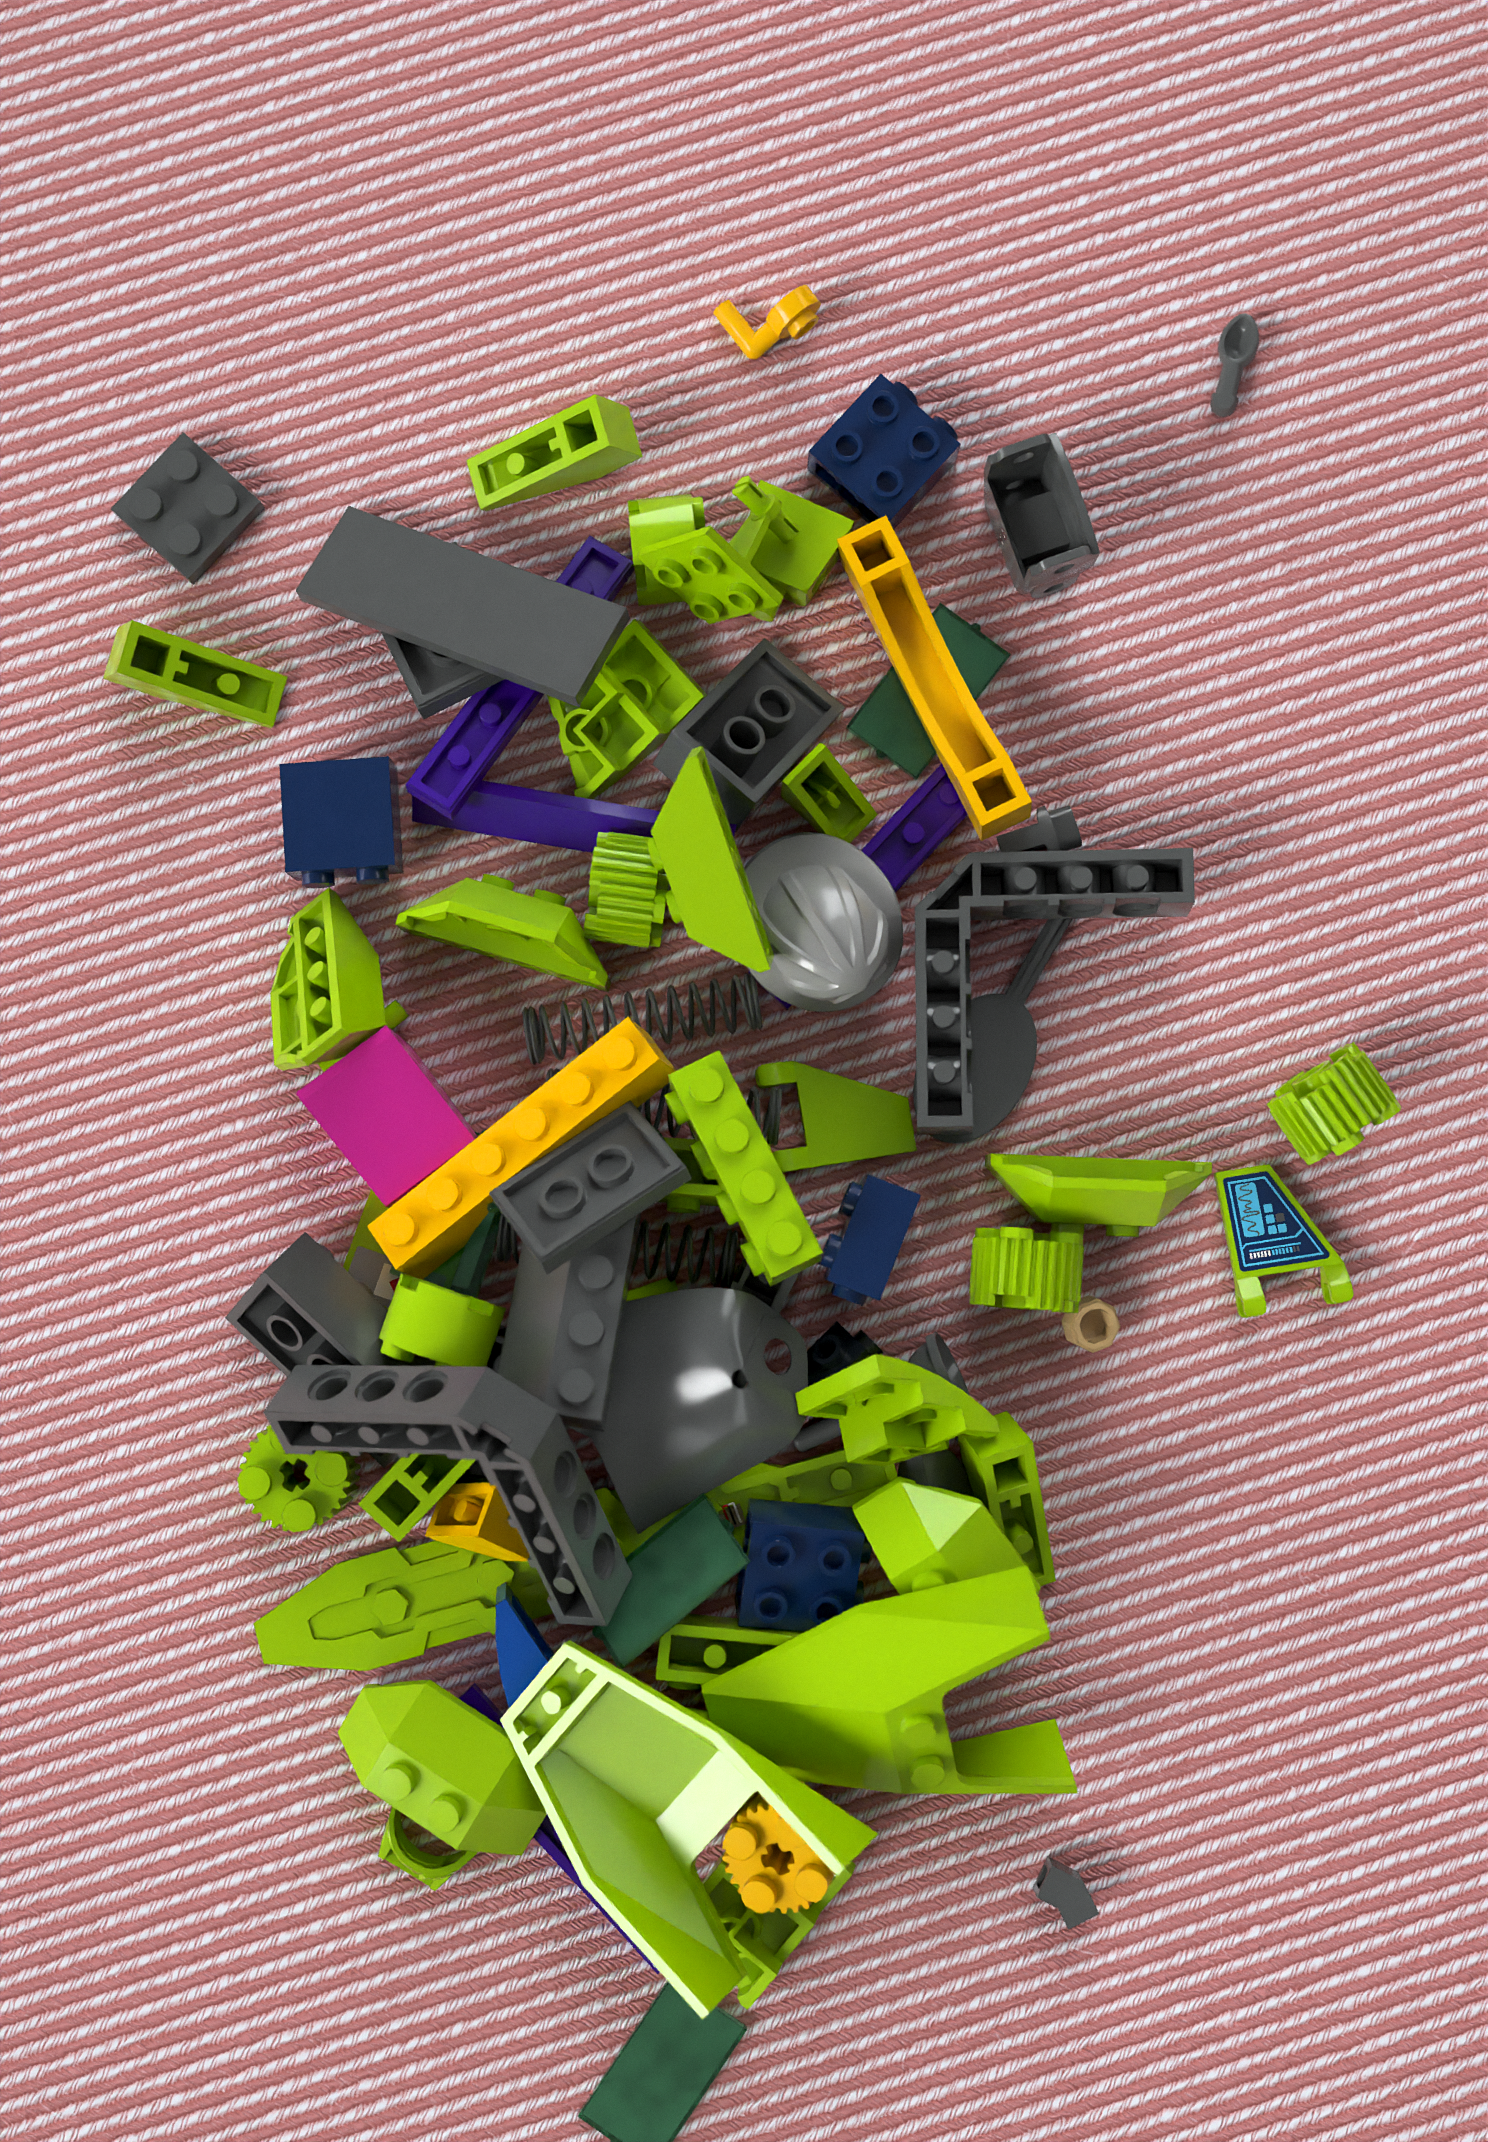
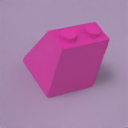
M384 1026L296 1092L304 1106L387 1208L394 1205L478 1137L413 1047L388 1026Z

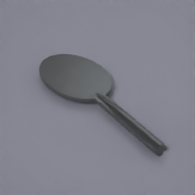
M1048 919L1005 994H986L971 999L973 1133L968 1135H930L934 1139L944 1143L959 1144L980 1138L997 1127L1019 1102L1031 1078L1037 1052L1036 1028L1032 1016L1024 1006V1003L1072 919ZM915 1073L913 1101L917 1115V1082Z

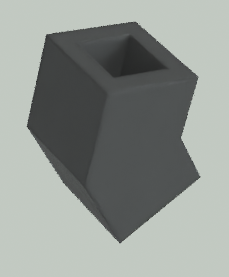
M1047 1856L1032 1887L1036 1897L1058 1908L1068 1930L1099 1915L1079 1872Z

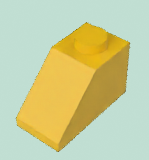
M490 1483L453 1484L438 1500L425 1534L426 1537L504 1561L528 1562L530 1556L517 1528L511 1527L507 1520L510 1514L496 1486H492Z

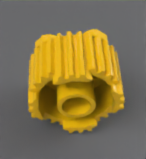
M758 1791L737 1812L725 1834L722 1849L725 1850L722 1859L728 1862L725 1872L732 1873L731 1884H738L740 1886L737 1892L741 1894L744 1905L757 1913H766L768 1911L774 1913L776 1908H780L782 1914H786L788 1908L797 1913L801 1906L808 1909L812 1902L817 1903L823 1898L835 1875Z

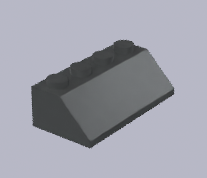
M642 1213L621 1225L548 1275L525 1244L522 1243L498 1374L557 1410L564 1426L604 1432Z
M306 1232L259 1276L225 1317L287 1377L296 1365L434 1366L436 1362L418 1354L414 1355L412 1362H408L380 1352L383 1340L379 1338L388 1310L375 1298L369 1287L350 1275L334 1259L332 1253L325 1246L317 1243ZM368 1452L383 1468L398 1456L397 1453Z

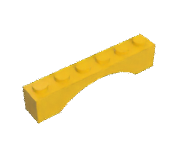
M885 515L838 538L837 543L841 564L980 840L983 841L1030 818L1032 801L1008 753L987 723L962 678L929 609L911 563L887 516Z
M625 1018L367 1226L396 1270L424 1279L466 1245L475 1229L495 1206L489 1194L490 1191L631 1100L638 1108L669 1083L668 1075L675 1072L676 1069L649 1033L631 1018Z

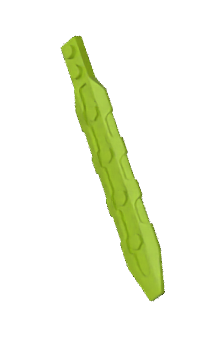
M844 1448L784 1465L763 1461L672 1512L640 1534L636 1532L616 1489L610 1490L604 1487L594 1490L627 1564L630 1566L706 1501L709 1502L725 1526L719 1511L727 1503L734 1502L735 1505L740 1503L745 1522L749 1498L850 1507L891 1482L898 1475L895 1464L880 1466L848 1463ZM745 1524L728 1530L740 1551L742 1550ZM434 1540L402 1550L395 1546L339 1562L257 1620L253 1625L264 1664L368 1671L424 1655L426 1649L485 1632L495 1635L497 1587L504 1582L508 1583L531 1619L552 1614L553 1611L547 1601L549 1597L548 1591L537 1569L531 1568L529 1562L504 1561Z

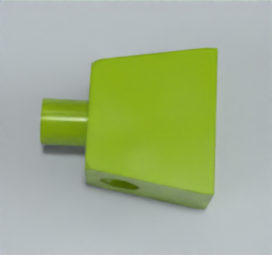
M760 480L758 487L766 495L774 494L782 502L781 510L800 527V531L796 532L798 535L793 541L783 544L767 528L750 564L784 596V599L800 606H806L839 560L837 539L853 532L854 520ZM780 605L749 614L763 621L773 622Z

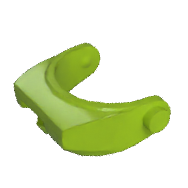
M392 1807L383 1832L378 1857L389 1861L436 1891L478 1852L461 1850L449 1856H434L420 1851L407 1839L403 1831L401 1812Z

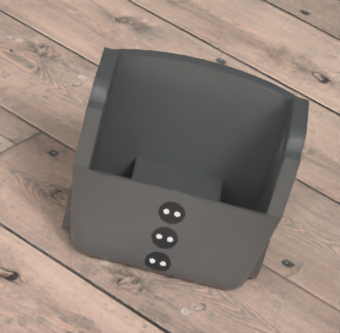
M1040 434L1005 446L995 454L989 455L984 468V503L1015 589L1022 595L1031 594L1032 598H1042L1068 588L1077 581L1081 573L1094 566L1100 551L1082 494L1057 434Z

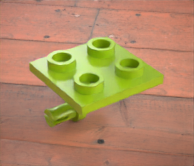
M744 476L734 485L735 488L732 489V494L737 496L751 510V514L729 543L712 526H707L642 547L637 554V557L653 571L654 577L660 583L670 587L689 605L690 610L695 616L706 621L708 624L778 606L784 597L750 563L767 528L783 544H788L797 537L798 534L796 532L800 531V527L781 510L782 502L774 494L766 495L749 476Z

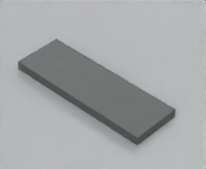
M351 506L347 507L296 589L299 598L305 603L577 707H580L630 619L628 610L624 606Z

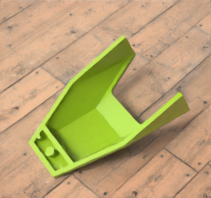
M1028 1565L857 1605L701 1685L711 1723L720 1727L799 1781L899 1794H1078L1077 1785L1056 1719L952 1743L950 1742L942 1705V1699L946 1693L1051 1639Z
M571 1640L565 1642L500 1719L583 1886L702 2019L748 1973L697 1873L696 1859L754 1793L758 1791L837 1876L878 1835L877 1832L720 1727Z

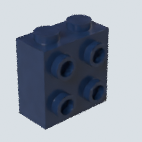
M881 373L808 451L807 470L868 524L886 515L892 528L895 529L956 463L961 443L957 441L958 436L949 423L938 416L932 419L917 406L918 400L907 386L899 381H895L892 384Z
M389 756L279 764L285 872L296 881H302V887L327 888L335 886V878L356 877V883L382 884L389 882V874L403 873L398 772L396 765Z
M869 1174L862 1178L860 1184L853 1181L849 1183L838 1211L839 1214L847 1216L840 1236L829 1234L823 1248L821 1261L818 1262L819 1265L827 1268L823 1278L834 1283L830 1293L863 1307L867 1296L880 1301L921 1197L920 1194Z
M749 1498L741 1550L748 1562L738 1571L735 1592L738 1626L806 1632L857 1605L863 1604L864 1584L863 1581L858 1580L860 1563H869L872 1546L859 1524L852 1507Z

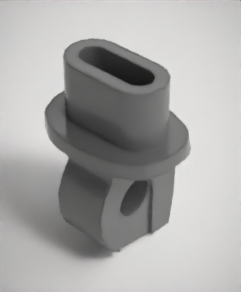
M1069 805L1049 812L1045 806L1037 808V824L996 836L1001 852L1039 851L1047 848V851H1068L1082 846L1076 820Z

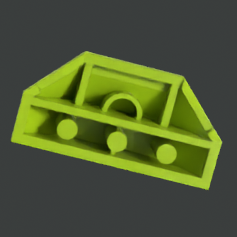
M700 746L691 750L651 830L653 837L647 839L648 851L657 871L665 870L671 890L666 891V901L670 914L675 923L683 922L688 937L759 973L771 969L774 953L704 748Z
M483 874L482 881L466 877L399 913L395 925L403 932L609 992L611 980L588 939L584 938V930L572 908L564 906L566 898L558 894L535 889L533 897L513 891L515 883L490 874Z
M330 887L290 918L287 934L291 938L280 956L271 989L274 1065L282 1071L343 1058L386 1026L379 955L338 894Z
M996 1153L985 1155V1167L1036 1222L1051 1223V1232H1069L1083 1235L1084 1225L1091 1224L1106 1225V1236L1139 1237V1226H1156L1212 1174V1162Z
M899 1476L852 1505L853 1512L888 1579L900 1595L1027 1566L978 1498L938 1487L919 1485L914 1480ZM1030 1571L1038 1595L1041 1587L1038 1580Z
M432 1680L404 1681L379 1685V1683L366 1684L337 1732L362 1787L456 1850L522 1856L547 1815L505 1729Z

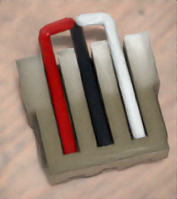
M734 1502L722 1506L719 1514L727 1531L745 1524L740 1503L735 1505Z

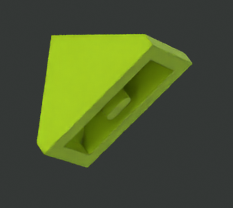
M821 742L782 780L781 797L818 833L831 835L851 843L878 815L829 749Z

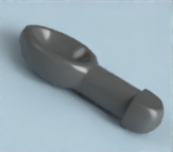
M1246 313L1234 317L1223 329L1219 338L1218 354L1222 362V369L1216 393L1211 395L1210 401L1212 412L1219 417L1230 416L1235 411L1239 402L1236 396L1243 369L1254 360L1259 347L1257 324L1252 316Z

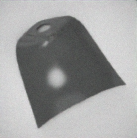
M696 1288L626 1301L604 1432L588 1431L628 1517L638 1534L698 1497L777 1454L797 1436L806 1419V1416L799 1415L795 1393L808 1387V1358L803 1337L774 1309L749 1293L726 1288ZM772 1339L782 1340L790 1351V1366L783 1374L771 1372L764 1360L765 1346ZM738 1369L742 1370V1373L745 1375L746 1382L748 1383L746 1388H737L732 1383V1374Z

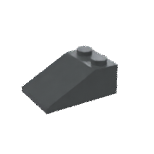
M764 638L671 731L655 758L653 765L675 783L691 750L703 746L728 822L737 824V832L832 725L845 707Z

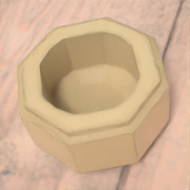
M1090 1295L1081 1298L1078 1313H1065L1061 1320L1066 1340L1092 1353L1111 1346L1120 1329L1115 1307Z

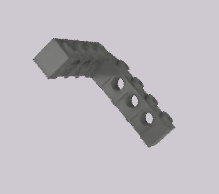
M1193 848L969 852L953 868V872L915 907L917 1135H968L973 1133L970 920L1187 917L1195 903Z
M296 1365L263 1411L286 1454L314 1455L316 1451L350 1452L351 1456H361L363 1452L397 1453L399 1457L409 1458L412 1453L447 1455L448 1459L479 1460L490 1485L497 1487L510 1514L507 1519L510 1526L517 1528L530 1555L528 1562L531 1568L537 1569L548 1591L549 1597L547 1601L557 1622L562 1624L608 1627L633 1574L557 1410L488 1367Z

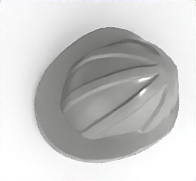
M793 833L778 838L760 849L747 862L744 869L770 941L774 958L771 969L759 973L747 967L754 978L774 996L807 1011L833 1012L856 1006L873 996L891 977L903 947V925L900 907L894 889L885 874L872 859L857 847L840 838L823 833Z

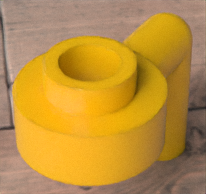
M802 285L788 293L772 308L767 315L766 323L756 332H754L729 299L722 302L714 310L713 314L743 353L750 359H758L779 339L791 335L794 340H797L807 334L819 321L816 312L819 310L821 302L807 285Z

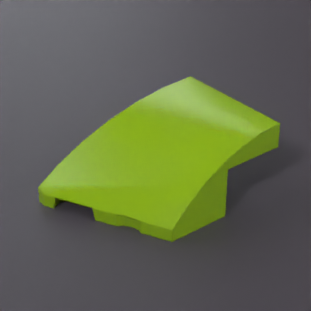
M634 619L623 630L580 707L547 695L552 715L559 723V740L563 754L568 756L577 787L574 790L576 797L594 799L611 787L665 742L671 731L707 696L705 691L639 620Z
M874 1354L795 1393L799 1415L839 1420L848 1463L887 1466L919 1455L949 1449V1440L961 1434L979 1435L985 1438L1000 1434L998 1420L980 1403L954 1384L920 1366L879 1354Z
M725 1851L714 1864L702 1883L748 1973L737 1985L739 1989L737 1998L746 2010L752 2006L778 1975L782 1963L813 1928L819 1914L852 1876L856 1867L855 1863L851 1862L838 1876L834 1875L827 1892L817 1903L812 1902L808 1909L801 1906L797 1913L788 1908L786 1914H782L780 1908H776L774 1913L770 1911L757 1913L746 1907L742 1901L741 1894L737 1892L740 1886L738 1884H731L730 1879L733 1875L732 1873L725 1872L728 1862L722 1859Z

